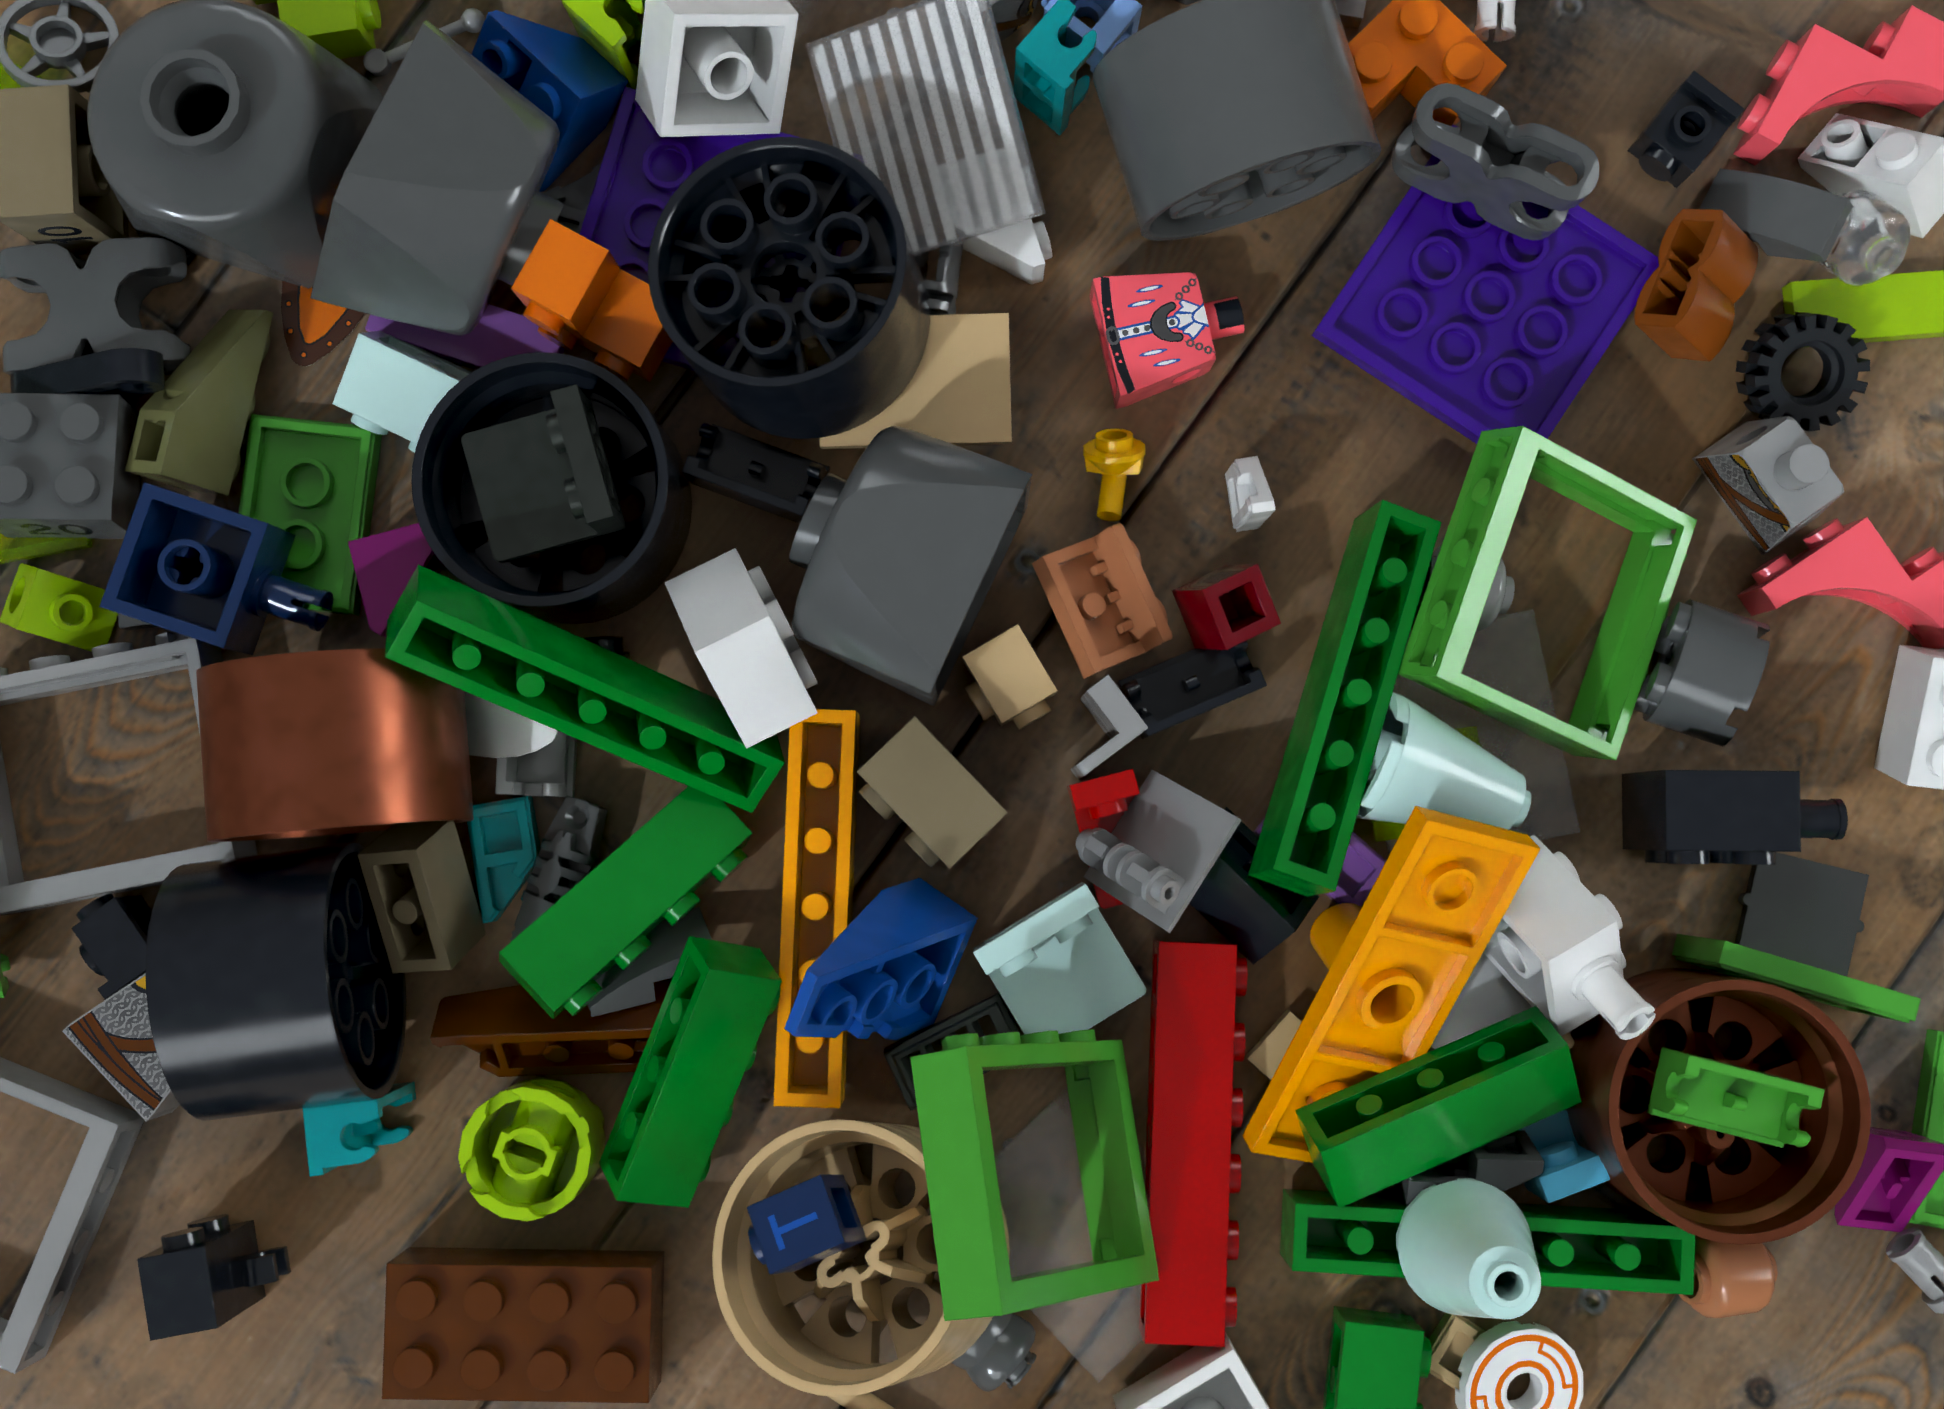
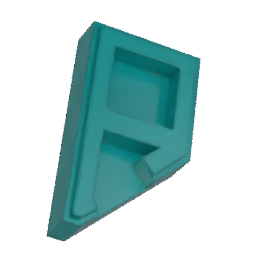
M532 796L473 805L474 820L467 822L483 923L499 920L534 869V861L536 856L539 855L541 848Z

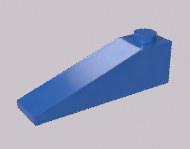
M921 878L881 890L807 969L784 1029L795 1037L836 1038L842 1031H848L858 1039H868L872 1032H877L886 1040H898L934 1024L978 918Z

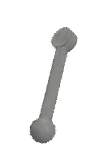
M468 8L462 13L461 19L439 29L450 38L465 31L473 34L479 33L484 24L485 16L478 9ZM413 40L386 52L377 48L370 49L364 55L363 63L365 68L376 77L385 76L391 70L392 63L405 58Z

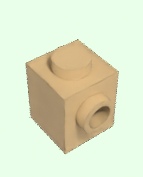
M1018 624L962 657L963 664L974 683L965 687V690L983 720L994 715L1001 727L1013 720L1020 730L1052 711L1046 700L1053 697L1058 690Z

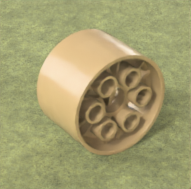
M839 1119L806 1124L786 1132L763 1147L749 1160L731 1185L722 1204L713 1239L712 1267L715 1291L722 1314L736 1341L760 1368L780 1382L800 1391L820 1396L844 1397L870 1393L923 1376L950 1364L963 1355L977 1341L994 1317L945 1321L940 1282L933 1279L935 1272L938 1273L936 1254L932 1247L933 1227L931 1215H928L926 1211L930 1204L919 1127ZM873 1143L871 1181L861 1172L854 1147L856 1145ZM904 1170L912 1176L916 1188L913 1199L906 1206L900 1204L894 1194L895 1180ZM820 1174L844 1175L846 1183L850 1186V1195L864 1230L866 1241L877 1239L871 1244V1249L865 1254L868 1265L852 1266V1263L855 1261L854 1258L861 1251L859 1244L825 1258L818 1265L817 1275L811 1270L810 1265L794 1272L769 1274L767 1265H763L757 1259L749 1241L748 1229L752 1222L747 1207ZM1002 1208L1003 1222H1004V1229H1005V1236H1006V1243H1007V1250H1008V1258H1009V1257H1010L1009 1233H1008V1228H1007V1223H1006L1005 1214H1004V1211H1003V1208ZM903 1245V1260L897 1258V1249ZM886 1275L892 1277L890 1281L880 1285V1278ZM915 1288L920 1289L927 1296L930 1304L929 1316L923 1325L917 1323L908 1311L909 1295ZM813 1293L818 1298H826L827 1300L805 1324L794 1304ZM852 1297L866 1316L865 1325L860 1332L852 1329L846 1319V1307ZM888 1321L898 1359L889 1363H879L880 1333H882Z

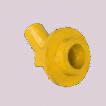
M1117 428L1101 430L1095 434V439L1083 445L1086 472L1102 474L1097 517L1105 521H1119L1121 519L1127 475L1140 474L1143 468L1145 444L1141 440L1133 438V433L1129 430Z

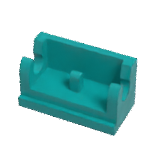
M1058 0L1016 47L1013 97L1059 136L1068 127L1070 114L1084 100L1088 93L1090 77L1084 75L1077 80L1075 86L1076 75L1079 68L1093 53L1097 38L1096 31L1091 30L1083 36V40L1078 46L1073 48L1065 47L1067 27L1076 12V6L1070 0Z
M415 1081L393 1084L389 1092L379 1099L303 1108L309 1176L324 1175L338 1166L362 1163L377 1154L379 1145L394 1144L407 1138L413 1132L412 1127L401 1125L396 1129H388L382 1124L380 1117L383 1116L382 1109L385 1106L397 1107L416 1099Z

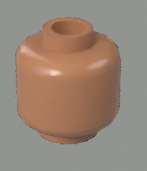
M1695 1235L1693 1295H1678L1706 1318H1725L1756 1313L1766 1307L1771 1300L1778 1275L1777 1264L1772 1253L1763 1243L1727 1244L1703 1239Z

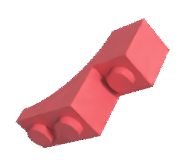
M1912 5L1891 24L1882 21L1872 32L1863 49L1817 24L1811 27L1796 43L1786 40L1767 68L1766 75L1773 78L1766 94L1763 96L1758 93L1753 98L1737 125V128L1745 133L1733 154L1755 166L1781 144L1795 122L1814 112L1843 104L1866 103L1890 106L1922 118L1944 101V22Z
M1868 517L1846 525H1842L1838 518L1825 523L1802 539L1808 547L1806 550L1791 560L1786 553L1769 560L1751 573L1756 583L1737 595L1751 616L1778 609L1799 597L1834 596L1855 600L1874 607L1892 617L1904 626L1922 647L1944 648V552L1938 553L1934 546L1920 551L1900 564Z

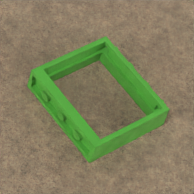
M1524 426L1481 431L1409 637L1398 675L1573 756L1617 760L1625 734L1628 733V725L1642 683L1648 674L1649 662L1657 638L1668 614L1669 603L1682 564L1687 557L1686 552L1697 519ZM1529 478L1633 532L1568 723L1462 674ZM1672 530H1676L1675 535L1671 533Z
M1094 1029L1058 1034V1031H1044L1021 1036L1019 1032L999 1033L979 1037L978 1033H969L945 1037V1039L941 1040L943 1051L910 1057L945 1321L1007 1315L1159 1280L1122 1040L1096 1041ZM1064 1066L1093 1261L1011 1277L983 1071Z

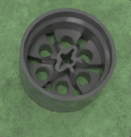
M1202 0L1171 13L1129 36L1109 51L1097 64L1093 72V82L1140 232L1144 238L1149 240L1166 241L1196 237L1280 212L1316 197L1349 180L1371 165L1381 153L1378 136L1335 0Z

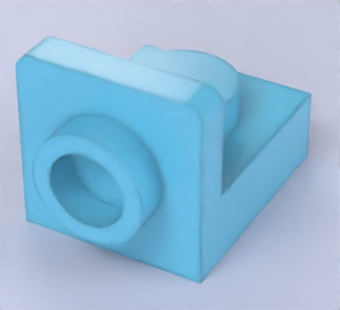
M1566 1110L1520 1129L1526 1131L1544 1160L1543 1173L1525 1182V1187L1547 1203L1610 1180L1609 1174L1599 1155L1578 1145Z

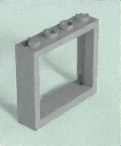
M166 632L155 636L156 645L133 649V644L128 642L105 644L92 648L93 658L71 662L69 655L35 658L29 661L30 670L8 674L7 668L0 667V706L188 669L200 733L196 670L209 664L223 662L221 647L179 633L172 634ZM0 741V916L97 898L110 893L117 894L162 885L169 873L183 864L258 855L255 841L219 842L217 844L24 882Z
M0 1057V1092L89 1127L10 1319L7 1320L0 1317V1368L16 1374L46 1357L144 1119L136 1111Z

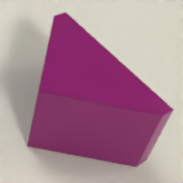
M419 523L348 542L369 628L383 637H386L387 620L418 564L439 574L444 568L443 563L429 546Z
M1870 1127L1867 1150L1862 1165L1845 1195L1835 1205L1834 1215L1837 1225L1902 1232L1944 1171V1143L1907 1131Z

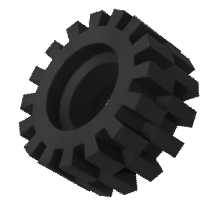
M1795 312V315L1784 313L1773 317L1775 324L1762 323L1754 331L1760 338L1757 341H1745L1741 350L1749 352L1750 355L1747 362L1737 360L1735 372L1745 374L1744 381L1736 382L1738 393L1749 396V399L1743 403L1749 411L1759 413L1758 418L1769 419L1790 416L1798 422L1803 430L1816 431L1820 430V423L1833 426L1840 422L1841 419L1837 414L1839 410L1851 413L1858 405L1849 397L1853 391L1865 394L1868 382L1858 381L1857 378L1858 372L1870 371V360L1858 357V353L1867 350L1863 339L1851 337L1856 332L1848 323L1837 322L1838 318L1827 315ZM1809 346L1815 349L1822 358V375L1813 390L1804 395L1793 396L1786 391L1781 382L1782 366L1786 358L1793 351Z

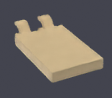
M1009 313L930 315L929 333L923 357L914 376L903 392L891 405L866 423L840 434L820 438V448H867L881 430L891 426L913 430L956 446L1012 444ZM780 336L778 340L771 341V346L777 344L783 336ZM820 342L818 346L810 350L806 344L804 345L808 367H819L831 361Z

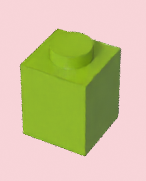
M277 0L280 20L300 31L339 59L362 56L370 49L376 48L373 30L381 28V14L377 0Z

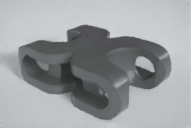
M1450 83L1434 86L1423 95L1415 107L1412 124L1398 137L1392 151L1393 170L1403 182L1442 201L1451 203L1469 201L1474 204L1477 214L1485 221L1529 240H1542L1554 233L1566 219L1568 210L1576 207L1587 198L1596 187L1599 178L1598 158L1587 145L1546 125L1536 123L1514 125L1511 123L1508 111L1499 103L1464 87ZM1443 107L1452 109L1457 113L1461 121V127H1452L1434 121L1432 117L1433 111ZM1418 144L1424 150L1439 158L1440 162L1428 167L1419 165L1414 161L1410 153L1411 147ZM1559 161L1568 163L1577 174V184L1567 187L1565 183L1547 172L1545 168L1549 164ZM1522 202H1532L1548 208V217L1542 219L1530 217L1526 214Z
M150 237L103 240L92 248L87 262L75 257L69 250L53 243L17 246L1 250L0 278L7 279L14 286L28 293H46L50 302L47 322L36 334L5 343L2 350L3 372L10 375L17 371L110 349L141 348L163 354L164 375L172 374L191 353L190 344L184 343L176 335L165 330L143 329L139 314L142 301L153 289L171 283L182 282L186 277V250L166 239Z

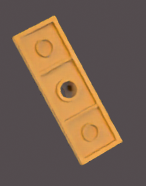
M1415 806L1363 906L1361 907L1353 903H1341L1326 909L1317 917L1310 931V941L1329 971L1242 1135L1251 1152L1313 1163L1295 1110L1428 1052L1540 851L1539 846L1527 834Z

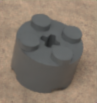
M1691 599L1685 603L1678 602L1671 616H1667L1662 624L1653 650L1660 653V656L1652 674H1647L1642 683L1634 710L1643 713L1644 721L1718 746H1725L1738 730V728L1726 725L1732 711L1740 709L1747 712L1757 691L1770 641L1760 639V637L1770 631L1769 625Z

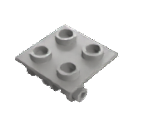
M1151 770L1139 789L1140 794L1135 795L1128 806V811L1124 812L1112 833L1100 827L1085 829L1076 839V849L1079 852L1080 859L1090 866L1084 875L1085 879L1171 933L1242 820L1158 772Z

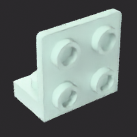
M1080 882L973 948V954L985 974L990 976L1024 1035L1044 1031H1058V1034L1088 1030L1146 994L1147 989L1099 911L1098 907L1100 906L1088 886L1083 882Z

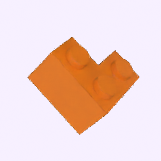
M1392 0L1348 43L1372 120L1399 94L1416 107L1423 95L1439 84H1456L1485 97L1507 67L1440 0ZM1443 107L1433 111L1432 117L1434 121L1449 126L1460 122L1457 113L1452 109Z
M552 219L548 221L511 287V290L527 307L523 315L539 326L537 330L539 334L558 346L572 351L574 345L578 343L597 353L593 362L618 378L628 381L631 374L634 373L650 382L673 341L665 331L655 311L649 284L620 269L608 249Z

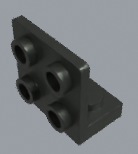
M577 384L550 391L555 409L469 432L461 438L492 555L500 563L626 529L592 403Z

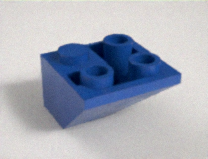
M498 10L488 12L471 53L553 119L558 126L560 132L558 147L539 192L545 191L606 128L628 82L618 70L583 38Z

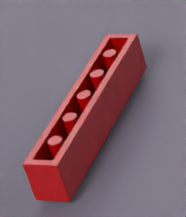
M1153 940L1144 1184L1159 1280L1141 1284L1139 1331L1145 1344L1225 1347V1327L1235 1328L1237 1292L1235 1287L1227 1286V1260H1237L1239 1254V1225L1237 1220H1229V1193L1239 1194L1241 1158L1240 1154H1231L1232 1127L1241 1128L1244 1104L1242 1088H1233L1234 1062H1243L1246 1035L1244 1023L1235 1022L1236 996L1245 997L1248 968L1246 958L1237 957V945Z

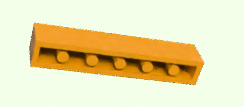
M816 709L817 714L789 727L779 977L782 982L777 1009L773 1106L840 1108L845 1099L848 1031H842L836 1038L795 1037L784 1029L807 969L852 922L860 714L856 710Z

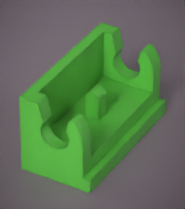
M1662 1047L1647 1113L1784 1148V1143L1804 1147L1810 1142L1811 1136L1807 1132L1799 1130L1800 1114L1803 1109H1821L1825 1089Z

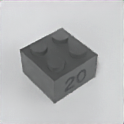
M0 393V533L7 538L124 539L141 492V476L125 471L139 412L120 395Z

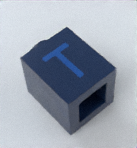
M820 1174L747 1207L752 1222L748 1229L749 1241L757 1259L763 1265H767L769 1274L797 1271L867 1240L844 1175Z

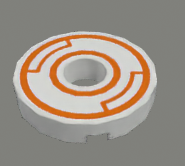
M1518 1321L1502 1322L1480 1334L1463 1354L1458 1368L1462 1376L1459 1381V1390L1455 1387V1404L1458 1409H1579L1583 1399V1370L1575 1351L1547 1326L1534 1323L1535 1325L1530 1323L1521 1324ZM1529 1373L1530 1383L1527 1391L1515 1400H1508L1507 1389L1510 1382L1520 1374Z

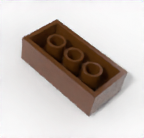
M407 1248L389 1261L386 1266L382 1399L649 1403L661 1383L664 1251Z

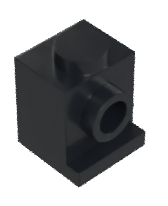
M1693 71L1671 94L1627 151L1639 159L1641 168L1649 176L1659 181H1668L1677 188L1698 168L1731 124L1744 111V108L1697 72Z
M111 893L103 895L84 906L76 914L80 922L71 928L82 943L79 951L85 963L95 973L105 976L108 982L98 988V991L105 1000L146 973V946L152 910L142 895L114 897Z

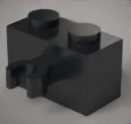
M228 1214L195 1220L187 1224L188 1229L161 1236L162 1247L137 1259L150 1341L219 1328L266 1297L264 1284L276 1282L279 1280L280 1275L291 1272L287 1246L259 1251L254 1220L230 1224Z

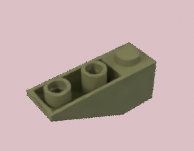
M229 309L168 377L165 381V389L155 392L140 409L125 468L126 472L190 492L229 496L231 484L240 469L241 459L239 451L246 423L255 408L254 390L261 362L266 357L270 347L269 329L273 312L268 310Z

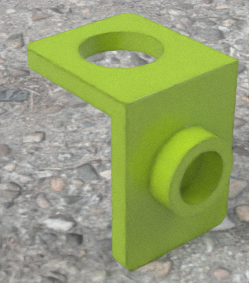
M21 563L2 611L0 622L17 630L92 652V648L108 644L118 613L99 607L105 589Z

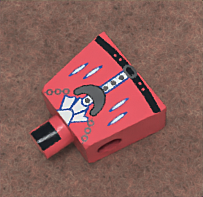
M1195 273L1104 276L1094 278L1092 281L1089 297L1116 409L1127 407L1208 373L1216 360L1212 340L1244 333V317L1238 297L1234 296L1203 303L1199 281Z

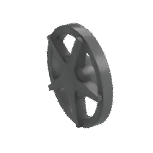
M16 0L0 16V63L6 73L21 87L69 84L78 93L85 91L89 93L100 63L85 73L80 62L88 51L107 46L109 49L120 34L112 15L96 0ZM59 5L56 15L44 17L38 20L32 27L17 23L24 15L35 9ZM71 6L81 8L96 16L108 31L82 33L80 26L71 19ZM9 34L31 44L35 53L21 69L8 56L7 41ZM49 68L67 69L74 78L46 80L37 76Z

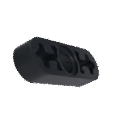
M116 348L17 371L10 374L11 393L120 395L123 399L159 392L165 389L163 354L149 349Z

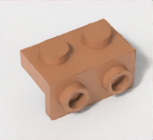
M1121 523L1107 527L1092 538L1044 555L1032 563L1083 679L1139 657L1172 639L1173 635L1168 625L1166 610L1162 602L1155 597L1141 566L1140 552L1134 542L1129 539Z

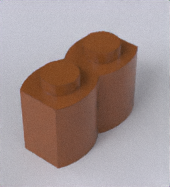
M1682 209L1672 220L1663 236L1658 255L1659 267L1648 278L1639 294L1635 307L1634 321L1635 325L1671 358L1710 362L1723 348L1730 335L1735 317L1734 303L1744 294L1754 277L1758 264V247L1723 210Z

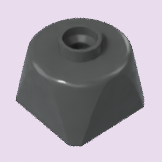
M179 0L154 9L140 17L127 27L109 47L98 67L91 87L87 107V123L92 149L101 171L139 238H163L181 246L188 253L309 289L314 285L334 196L343 174L374 117L383 96L377 86L300 31L269 13L232 0Z
M425 20L340 181L330 211L311 298L374 316L462 336L471 333L481 320L499 281L502 280L510 285L514 284L548 221L552 219L557 222L563 210L564 203L539 192L559 143L560 132L556 122L428 20Z
M891 426L881 430L865 449L847 480L833 473H828L823 478L797 529L789 555V562L806 569L799 589L792 618V630L795 637L853 668L935 706L1027 509L1032 474L903 427Z

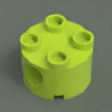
M538 1077L519 1081L500 1091L474 1111L462 1131L458 1160L461 1173H466L467 1181L472 1187L469 1191L479 1205L501 1218L528 1222L557 1212L589 1186L600 1168L599 1161L606 1141L603 1129V1113L598 1105L589 1100L585 1093L562 1080Z

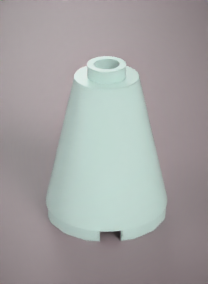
M1393 692L1357 818L1406 824L1414 807L1419 806L1507 830L1512 826H1520L1525 820L1531 805V793L1526 790L1525 777L1406 696Z
M1458 1178L1457 1180L1439 1185L1434 1184L1421 1190L1404 1210L1396 1233V1248L1399 1261L1408 1285L1427 1304L1448 1314L1493 1319H1514L1524 1315L1534 1306L1541 1290V1276L1532 1236L1524 1214L1507 1194L1495 1186L1473 1178Z

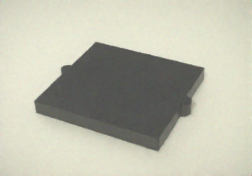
M1776 852V865H1752L1746 893H1741L1738 897V901L1743 905L1735 944L1847 976L1856 934L1864 930V923L1860 920L1869 875Z

